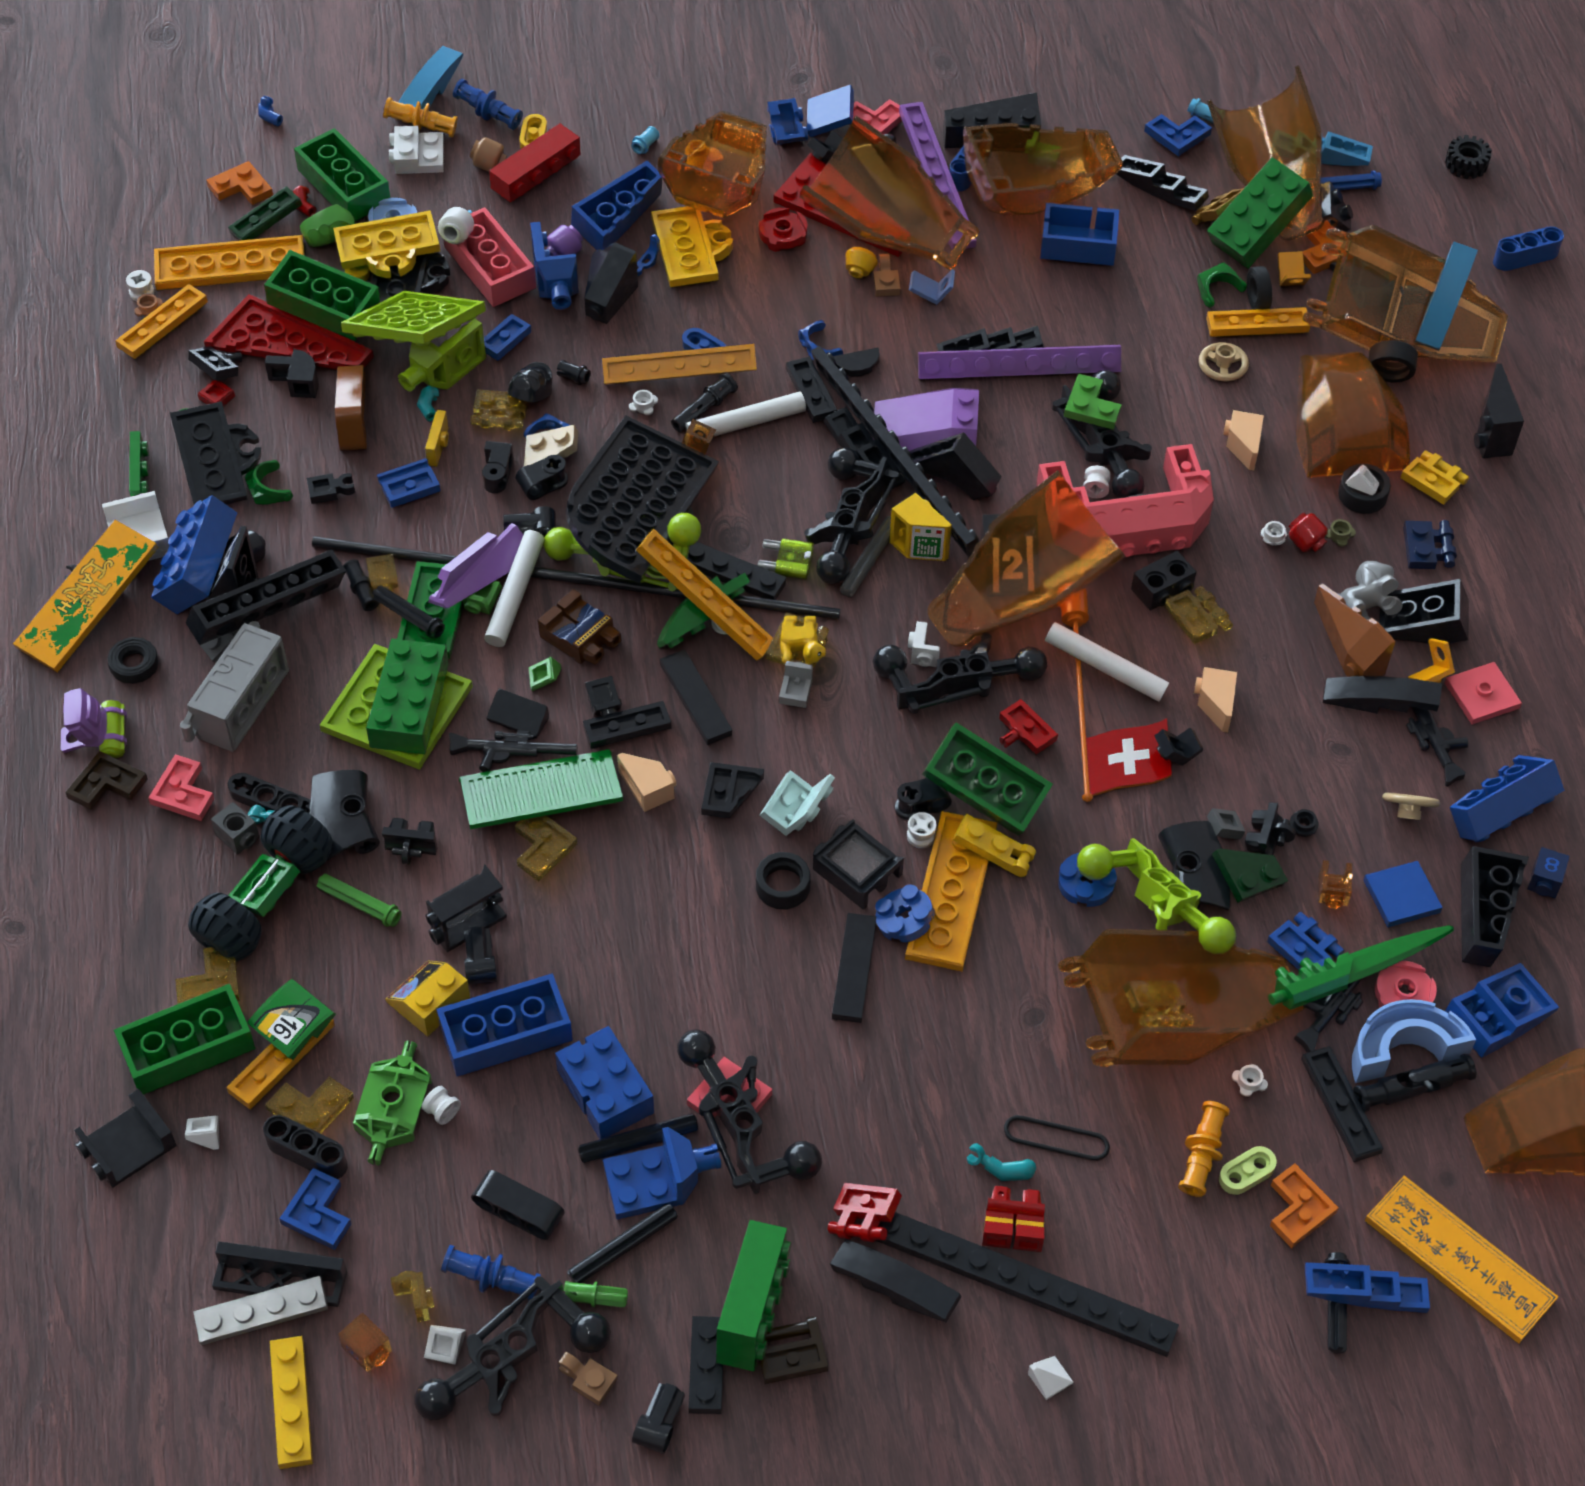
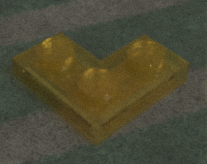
M547 816L520 820L515 825L516 832L533 844L517 859V866L538 882L578 845L577 838Z
M212 947L203 949L205 974L175 979L178 1004L227 984L231 985L237 1001L240 1000L235 958H226Z
M329 1076L310 1098L288 1083H285L265 1105L272 1114L285 1116L321 1134L351 1102L354 1096L352 1091Z

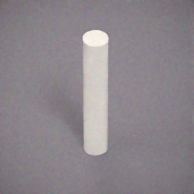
M796 392L686 423L687 436L690 442L693 443L697 442L693 437L696 434V429L705 431L706 437L704 439L805 412V399L801 392ZM698 431L700 435H704L702 431ZM696 436L697 440H702L700 436Z
M533 530L524 532L484 636V640L492 646L503 647L506 643L545 540L544 536L539 532Z
M1057 622L1053 623L1045 638V642L1160 702L1169 685V682Z

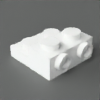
M394 126V133H389L390 147L394 148L389 150V162L394 164L395 174L444 172L443 132L419 133L418 126Z

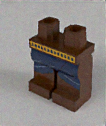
M575 589L571 590L557 602V607L554 605L537 620L540 637L565 654L574 657L575 661L579 664L587 660L596 665L604 656V649L601 648L603 644L610 648H615L622 641L621 633L613 627V618L585 602L581 594Z

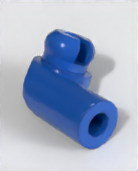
M268 96L261 97L260 103H258L259 117L275 126H280L283 116L274 112L272 106L273 99Z

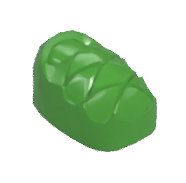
M335 204L304 220L300 225V231L309 246L321 247L336 242L333 228L355 224V219L350 211Z

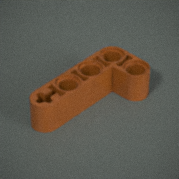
M364 365L337 367L335 419L340 451L367 449L364 422L366 392Z

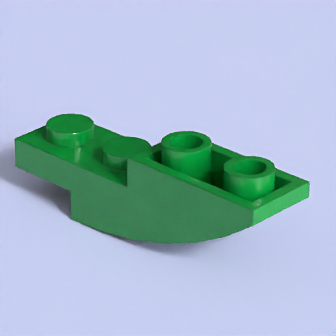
M746 573L735 577L724 585L721 584L718 577L710 580L727 596L729 595L731 599L745 592L743 586L750 582ZM686 598L665 624L657 641L658 647L660 648L668 645L669 648L674 647L684 641L682 638L683 634L690 631L694 635L706 627L704 622L710 618L690 599Z

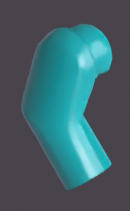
M426 386L421 390L417 402V407L429 422L433 421L436 413L431 403L437 400L435 396H439L438 389L432 386Z

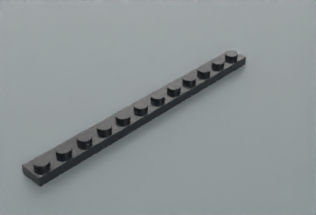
M820 346L811 350L817 369L857 419L863 423L873 439L880 441L896 468L922 499L929 501L932 507L952 524L951 536L968 558L972 560L979 556L977 544L980 541L973 529L968 530L965 527L966 523L959 512H953L952 505L945 495L940 496L935 482L925 477V471L919 462L914 463L912 461V455L907 447L899 445L900 442L895 432L886 429L887 426L880 414H874V409L869 400L861 398L859 388L855 383H849V378L842 367L837 368L830 352L826 354Z

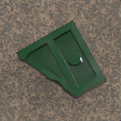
M1221 848L1212 853L1237 903L1283 886L1288 882L1274 855Z

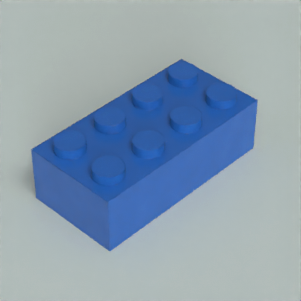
M211 495L203 501L199 500L192 508L187 511L183 510L178 515L175 521L177 524L175 532L168 540L170 546L160 563L162 568L153 582L152 599L175 614H179L209 596L237 516L235 510Z
M553 973L436 1009L439 1026L456 1077L573 1041L571 1022Z

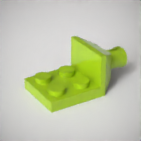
M474 318L467 325L462 326L451 338L445 340L439 347L432 342L424 346H416L412 342L409 353L410 367L398 375V381L401 386L410 392L421 382L446 390L452 387L486 359L482 323Z

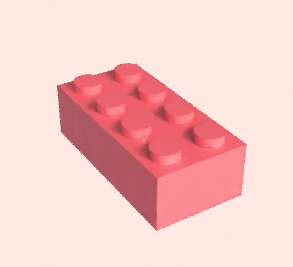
M485 207L470 213L474 219V228L463 243L451 244L444 240L445 249L492 307L536 288L535 267Z

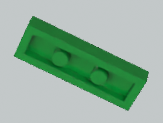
M141 431L130 432L129 493L131 497L149 492L147 480L145 481V477L149 476L148 462L145 461V457H149V446L147 441H143Z

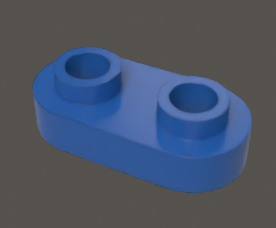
M690 328L682 335V345L685 350L726 346L724 342L700 328Z

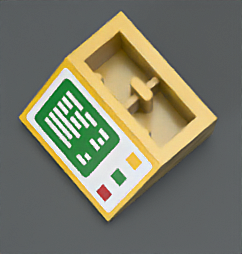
M914 493L892 508L889 543L908 559L946 561L949 559L952 524L943 515L939 514L929 501L922 499L917 493Z

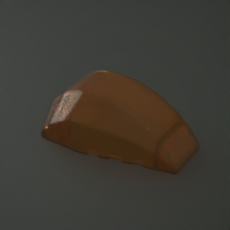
M720 111L709 117L705 124L699 123L695 125V130H687L683 132L682 137H674L659 156L658 172L675 201L722 218H727L754 205L758 200L765 172L767 125Z
M1017 123L964 127L963 130L965 168L979 201L989 211L1004 216L1045 212L1046 203L1067 205L1100 187L1121 170L1123 166V161L1107 130L1076 128V132L1064 131V127L1054 126L1053 130L1040 129V125L1020 128Z
M1357 351L1300 356L1296 441L1306 476L1343 475L1345 470L1356 464L1374 465L1383 471L1404 470L1410 464V441L1404 408L1392 389L1365 355Z
M1585 1048L1575 1049L1530 1072L1465 1114L1463 1119L1485 1173L1526 1174L1527 1171H1542V1174L1555 1175L1556 1172H1573V1175H1585Z

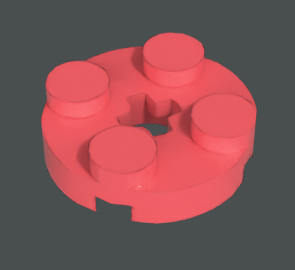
M1400 961L1381 970L1377 977L1375 995L1378 999V1006L1380 1008L1391 1002L1409 999L1433 1003L1437 993L1436 982L1433 977L1430 979L1425 973L1426 969L1421 965L1411 961ZM1407 985L1408 990L1413 991V993H1402L1399 988Z

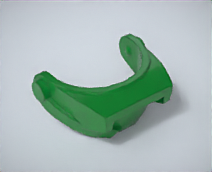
M1225 263L1218 264L1197 276L1201 298L1209 308L1215 304L1209 291L1210 283L1218 281L1227 282L1240 292H1244L1247 288L1246 282Z
M277 460L262 462L245 475V481L255 504L264 505L287 502L292 499L293 494L291 490H274L261 483V480L267 474L280 468Z

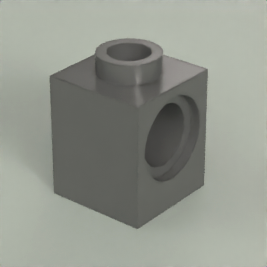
M234 802L211 818L215 835L237 855L244 849L253 846L256 840L260 838L256 822Z

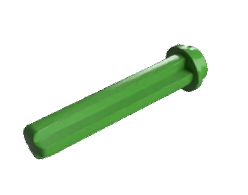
M323 874L318 879L317 888L381 920L382 924L386 927H394L398 924L402 912L398 909L397 905L393 904L390 906L328 874Z

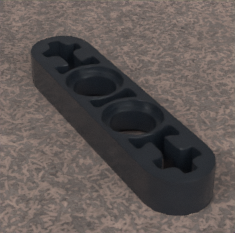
M237 773L228 780L230 796L237 802L250 807L260 805L266 812L268 810L275 811L288 803H296L298 808L306 809V812L310 814L311 799L246 773ZM263 793L274 795L267 802L258 800L259 796Z

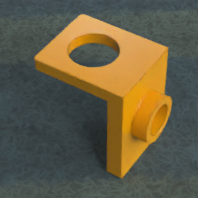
M1279 252L1277 254L1280 286L1305 285L1311 278V274L1304 273L1303 252Z
M1431 638L1428 642L1434 665L1408 676L1409 679L1440 683L1442 678L1455 673L1449 643ZM1437 647L1442 649L1445 656L1444 660L1440 658Z

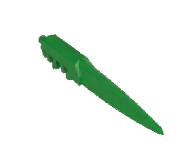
M1448 925L1394 938L1351 954L1347 952L1338 955L1336 963L1329 957L1324 960L1323 966L1318 962L1313 963L1307 957L1300 962L1302 968L1299 969V975L1297 976L1293 972H1288L1284 967H1280L1275 971L1277 977L1275 992L1268 995V1000L1273 1006L1283 1003L1285 1007L1292 1010L1345 990L1348 984L1392 966L1453 932L1454 927Z

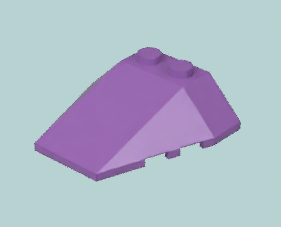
M948 388L876 401L874 414L882 416L887 426L886 429L888 431L893 430L899 439V445L901 447L906 446L909 451L963 432L976 446L979 390Z

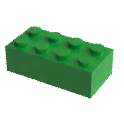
M335 128L294 148L298 171L332 205L338 204L350 211L355 221L367 216L372 207L375 209L379 206V201L391 198L388 181Z
M1271 157L1207 229L1212 244L1249 269L1313 197L1310 183Z
M292 250L288 251L264 284L268 305L354 341L358 337L353 336L352 333L342 332L341 322L380 303L378 286Z
M391 638L366 727L370 748L426 754L449 667L446 645Z
M957 722L951 727L922 773L927 779L1017 836L1024 832L1053 785L1050 781Z
M230 984L114 1029L136 1088L143 1095L256 1049L251 1031Z
M749 1220L717 1327L716 1363L754 1372L757 1360L763 1361L767 1348L766 1334L767 1332L771 1333L775 1320L774 1306L779 1305L782 1296V1278H787L791 1260L788 1258L791 1242L787 1241V1228Z

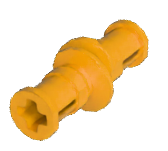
M391 97L387 98L383 112V118L391 117L407 124L412 123L413 126L419 127V131L422 127H425L428 130L449 134L451 138L455 134L458 122L457 116L452 118L441 115L439 112L429 111L428 103L424 109H421L419 101L416 107L411 104L393 101Z
M1205 1101L1203 1103L1202 1110L1204 1112L1196 1134L1189 1135L1185 1140V1145L1191 1151V1155L1187 1160L1184 1179L1179 1182L1178 1188L1182 1192L1195 1197H1202L1206 1194L1207 1190L1204 1186L1208 1173L1212 1168V1161H1221L1223 1155L1215 1149H1219L1222 1146L1220 1141L1221 1128L1224 1118L1229 1115L1230 1110L1227 1106L1215 1101Z

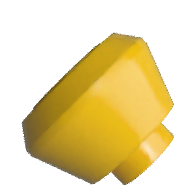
M852 247L845 253L846 269L852 277L863 278L868 276L878 264L876 255L868 249Z

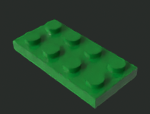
M417 561L407 601L433 618L439 617L442 619L445 629L440 637L429 638L426 636L425 631L402 617L397 639L446 645L448 659H450L463 603L460 601L450 608H443L429 603L430 595L438 591L442 584V580L438 578L441 568L447 564Z

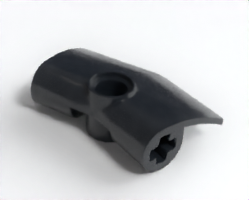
M338 770L320 773L312 777L310 814L327 828L333 840L331 852L327 860L353 846L357 853L366 854L375 850L380 844L366 812L368 776L363 771Z
M1191 821L1163 829L1158 837L1173 866L1172 873L1189 889L1201 893L1197 909L1200 908L1201 903L1229 911L1230 888L1212 856L1213 852L1217 849H1222L1211 823L1209 821ZM1182 866H1187L1191 868V870L1185 869Z

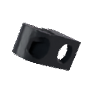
M486 441L484 452L487 465L482 470L484 488L490 493H500L507 486L514 459L512 444Z

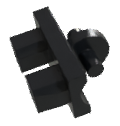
M1269 802L1267 810L1253 811L1251 822L1253 829L1262 830L1261 833L1247 832L1245 844L1248 851L1273 855L1276 845L1282 847L1285 842H1291L1295 839L1296 830L1290 825V820L1283 819L1277 813L1278 803Z
M393 818L389 827H383L382 837H384L385 850H392V855H401L402 864L409 865L412 857L421 858L422 854L436 855L438 847L433 822L421 821L418 824L417 830H409L407 820Z

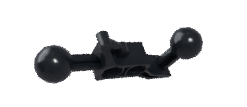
M1100 370L1092 376L1103 380L1099 399L1112 401L1118 396L1121 390V382L1114 372ZM1064 385L1061 398L1053 402L1052 410L1057 411L1064 420L1068 430L1084 450L1085 459L1089 462H1099L1100 466L1110 465L1115 475L1111 483L1112 490L1117 498L1142 494L1145 487L1143 476L1138 471L1129 469L1125 461L1131 459H1150L1152 446L1149 444L1142 445L1129 438L1130 434L1128 431L1119 432L1116 425L1113 430L1064 417V411L1071 394V390L1067 385ZM1080 431H1081L1083 434L1086 435V437H1087V439H1088L1090 445L1087 443V441H1086L1085 438L1082 436V434L1080 433Z
M848 447L838 448L830 454L828 459V470L839 480H848L855 475L870 479L857 487L844 488L836 511L827 512L824 522L819 523L815 528H808L804 532L808 544L815 545L821 542H833L831 550L819 557L816 566L818 576L823 582L829 584H837L846 579L850 569V563L846 558L849 544L858 545L860 540L873 536L872 528L882 512L895 483L900 481L899 473L890 470L886 457H883L877 465L860 460L857 453ZM875 506L873 512L871 513L867 521L870 510Z
M989 633L982 634L981 640L974 644L970 650H961L960 656L937 659L936 671L926 681L911 685L904 672L908 662L905 652L900 647L884 645L876 651L872 661L877 674L891 680L898 694V710L909 708L912 714H917L920 709L945 702L947 704L975 695L987 697L990 693L992 677L1017 674L1018 677L1024 680L1033 681L1041 678L1048 667L1047 657L1043 651L1030 646L1020 649L1014 658L990 662L987 653L991 648L992 636Z
M698 1029L687 1031L677 1044V1053L685 1065L699 1069L710 1087L709 1092L699 1104V1114L704 1116L718 1151L722 1154L733 1180L732 1186L738 1189L749 1185L754 1194H757L760 1191L761 1184L788 1175L797 1180H809L814 1177L821 1169L822 1156L817 1147L807 1141H797L787 1148L782 1158L755 1167L749 1152L750 1144L761 1134L763 1125L762 1120L751 1104L756 1101L758 1095L755 1089L758 1060L755 1056H748L743 1068L732 1077L726 1079L713 1059L716 1051L713 1038L706 1031ZM747 1080V1082L749 1083V1089L743 1092L742 1089ZM731 1095L735 1098V1101L725 1103L720 1097ZM714 1112L718 1114L735 1142L737 1167L742 1173L740 1176H737L727 1153V1146L712 1114ZM746 1120L752 1126L742 1129L736 1125V1122Z
M538 1276L535 1278V1282L509 1306L506 1305L476 1334H470L467 1337L469 1356L472 1363L447 1380L431 1378L424 1381L417 1388L414 1395V1404L417 1412L429 1420H440L447 1417L455 1406L456 1396L483 1379L490 1392L489 1412L492 1416H499L511 1384L517 1381V1373L513 1367L537 1351L533 1332L538 1316L548 1306L571 1327V1342L577 1349L585 1353L598 1352L607 1345L611 1335L610 1324L599 1313H584L563 1292V1283L560 1280L550 1285L543 1277ZM537 1288L541 1291V1293L529 1300L514 1325L486 1344H483L482 1340L508 1318L519 1304ZM515 1336H522L527 1340L524 1348L514 1350L509 1346L510 1340ZM489 1354H494L500 1359L498 1365L492 1369L482 1366L483 1358ZM503 1375L506 1381L503 1387L499 1389V1377Z

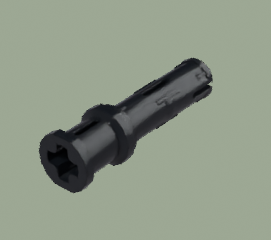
M726 372L720 374L719 379L715 383L707 385L700 397L671 420L673 428L681 432L686 428V423L695 421L712 406L722 404L723 399L728 394L735 393L738 390L736 381Z

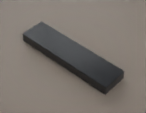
M684 649L661 658V667L706 744L709 745L732 736L731 726L686 650Z
M847 914L832 1019L862 1022L877 916Z
M1328 1046L1303 1054L1301 1060L1353 1162L1382 1154L1384 1148L1332 1048Z

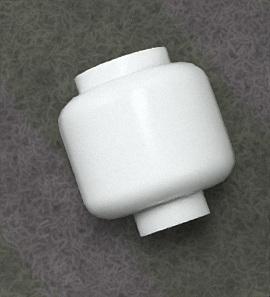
M461 207L450 208L439 220V234L446 242L451 244L463 243L473 231L474 219L466 209Z

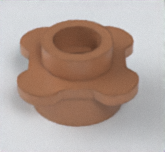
M143 294L137 299L138 307L134 309V312L137 316H148L161 306L163 302L153 294Z

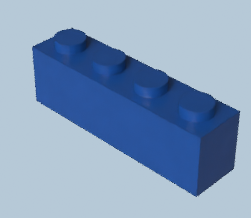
M1518 755L1512 759L1514 762L1512 767L1503 766L1498 770V777L1487 778L1481 783L1483 789L1470 791L1450 806L1460 838L1470 839L1474 842L1484 841L1490 837L1492 832L1509 827L1512 824L1511 821L1531 814L1535 807L1552 802L1555 799L1554 796L1565 791L1555 761Z

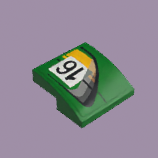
M291 979L260 1006L248 1020L247 1024L288 1058L294 1060L312 1036L316 1038L320 1036L336 1014L299 983Z

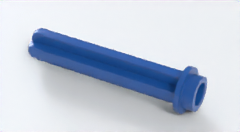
M1372 170L1368 174L1306 179V181L1310 183L1312 193L1321 192V184L1331 181L1334 188L1339 190L1361 188L1376 190L1377 187H1381L1382 177L1380 172L1376 173L1375 170Z

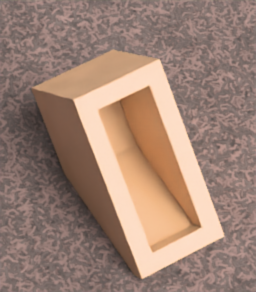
M1233 410L1231 420H1226L1223 435L1228 436L1226 447L1249 470H1254L1264 415Z
M1204 667L1202 678L1196 677L1194 693L1199 694L1198 706L1222 732H1228L1232 718L1237 672Z
M625 753L617 755L618 771L644 812L675 799L674 786L677 785L676 779L670 770L666 771L661 762Z

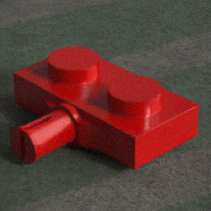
M1022 699L1000 712L999 719L1010 729L1009 733L1000 737V743L1005 748L1020 740L1037 755L1057 741L1058 734Z

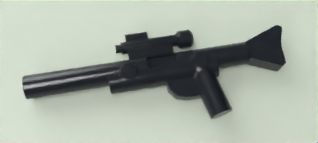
M1411 707L1418 720L1415 721L1410 717L1408 719L1409 723L1406 726L1410 734L1415 733L1422 751H1427L1430 748L1429 743L1425 741L1429 740L1444 768L1445 786L1448 787L1452 783L1464 779L1466 772L1452 761L1448 752L1451 749L1468 748L1467 737L1455 738L1448 728H1439L1430 710Z
M518 730L517 733L496 731L494 734L496 740L468 739L452 732L449 733L451 755L468 750L483 751L484 757L479 766V770L482 772L490 771L493 763L508 761L510 756L537 757L538 753L577 755L578 752L577 744L528 742V740L534 739V735L529 734V731Z
M1362 979L1348 984L1345 990L1302 1005L1315 1012L1314 1015L1316 1017L1308 1029L1297 1033L1294 1037V1040L1301 1044L1307 1053L1315 1050L1319 1034L1338 1010L1341 1013L1337 1015L1335 1020L1338 1024H1344L1347 1020L1346 1017L1352 1009L1357 1011L1363 1004L1361 999L1362 993L1358 992L1355 995L1352 992Z

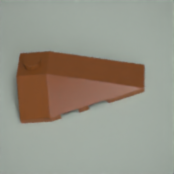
M1319 585L1314 604L1347 677L1385 675L1396 641L1379 622L1373 618L1365 619L1361 616L1362 611L1356 606L1353 608L1348 607L1343 597L1326 585Z

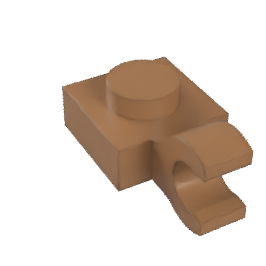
M879 254V271H873L875 297L900 295L901 288L898 270L890 269L889 254Z
M565 1352L558 1362L561 1365L559 1370L575 1379L572 1389L600 1406L617 1381V1374L591 1358L584 1366L572 1354Z

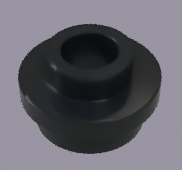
M1301 809L1290 818V825L1296 830V835L1312 836L1318 829V819L1310 810Z

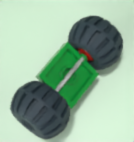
M286 805L275 810L266 818L262 826L261 843L273 857L262 854L229 895L223 893L210 894L200 900L190 914L188 928L192 936L200 944L227 961L238 962L249 956L256 949L261 938L262 927L259 920L252 913L264 917L266 913L274 908L278 898L293 884L295 877L299 873H310L317 870L327 861L333 843L330 832L320 821L297 806Z

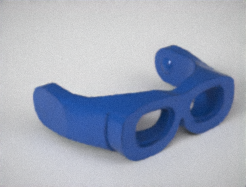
M655 234L650 236V246L637 262V276L642 274V268L648 269L656 264L660 240ZM646 259H650L649 262H647V263H642V262H644Z
M823 320L816 321L798 332L799 340L803 347H807L808 355L812 360L814 359L811 350L818 346L810 341L809 336L825 328L826 324ZM841 348L823 349L826 354L830 352L832 356L843 354Z
M546 413L527 427L524 437L526 438L527 435L534 434L540 429H557L570 425Z

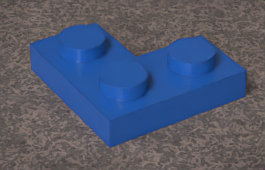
M1160 114L1145 124L1144 132L1174 154L1180 156L1210 136L1212 127L1197 116H1193L1178 126L1163 114Z
M313 1168L279 1218L280 1223L335 1250L352 1225L349 1218L327 1208L341 1187L340 1180Z

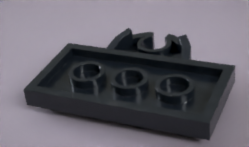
M429 253L416 256L414 267L403 276L399 275L398 266L393 265L390 266L391 278H384L374 274L372 284L379 287L380 302L402 291L425 294L437 293L448 285L450 268L444 255Z
M222 401L170 412L193 505L211 495L224 504L247 500L242 475L247 474L258 465L261 458V447H256L249 453L243 452L240 448L245 443H259L258 436L248 428V425L240 423L228 425Z

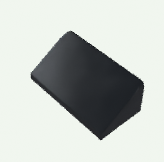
M499 688L486 718L488 721L514 731H529V734L534 735V738L537 739L549 719V712L546 705Z

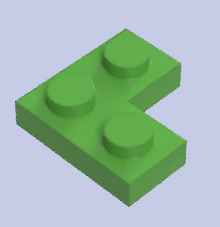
M1078 374L1064 411V417L1114 430L1122 404L1098 398L1103 385L1102 379Z

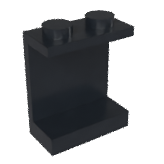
M139 1089L128 1095L132 1108L90 1135L86 1136L80 1127L74 1130L79 1140L75 1143L77 1150L84 1159L91 1158L94 1162L91 1168L100 1181L106 1179L112 1188L177 1146L172 1132Z

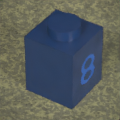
M1541 847L1533 866L1527 890L1536 892L1541 896L1556 898L1562 885L1570 856Z

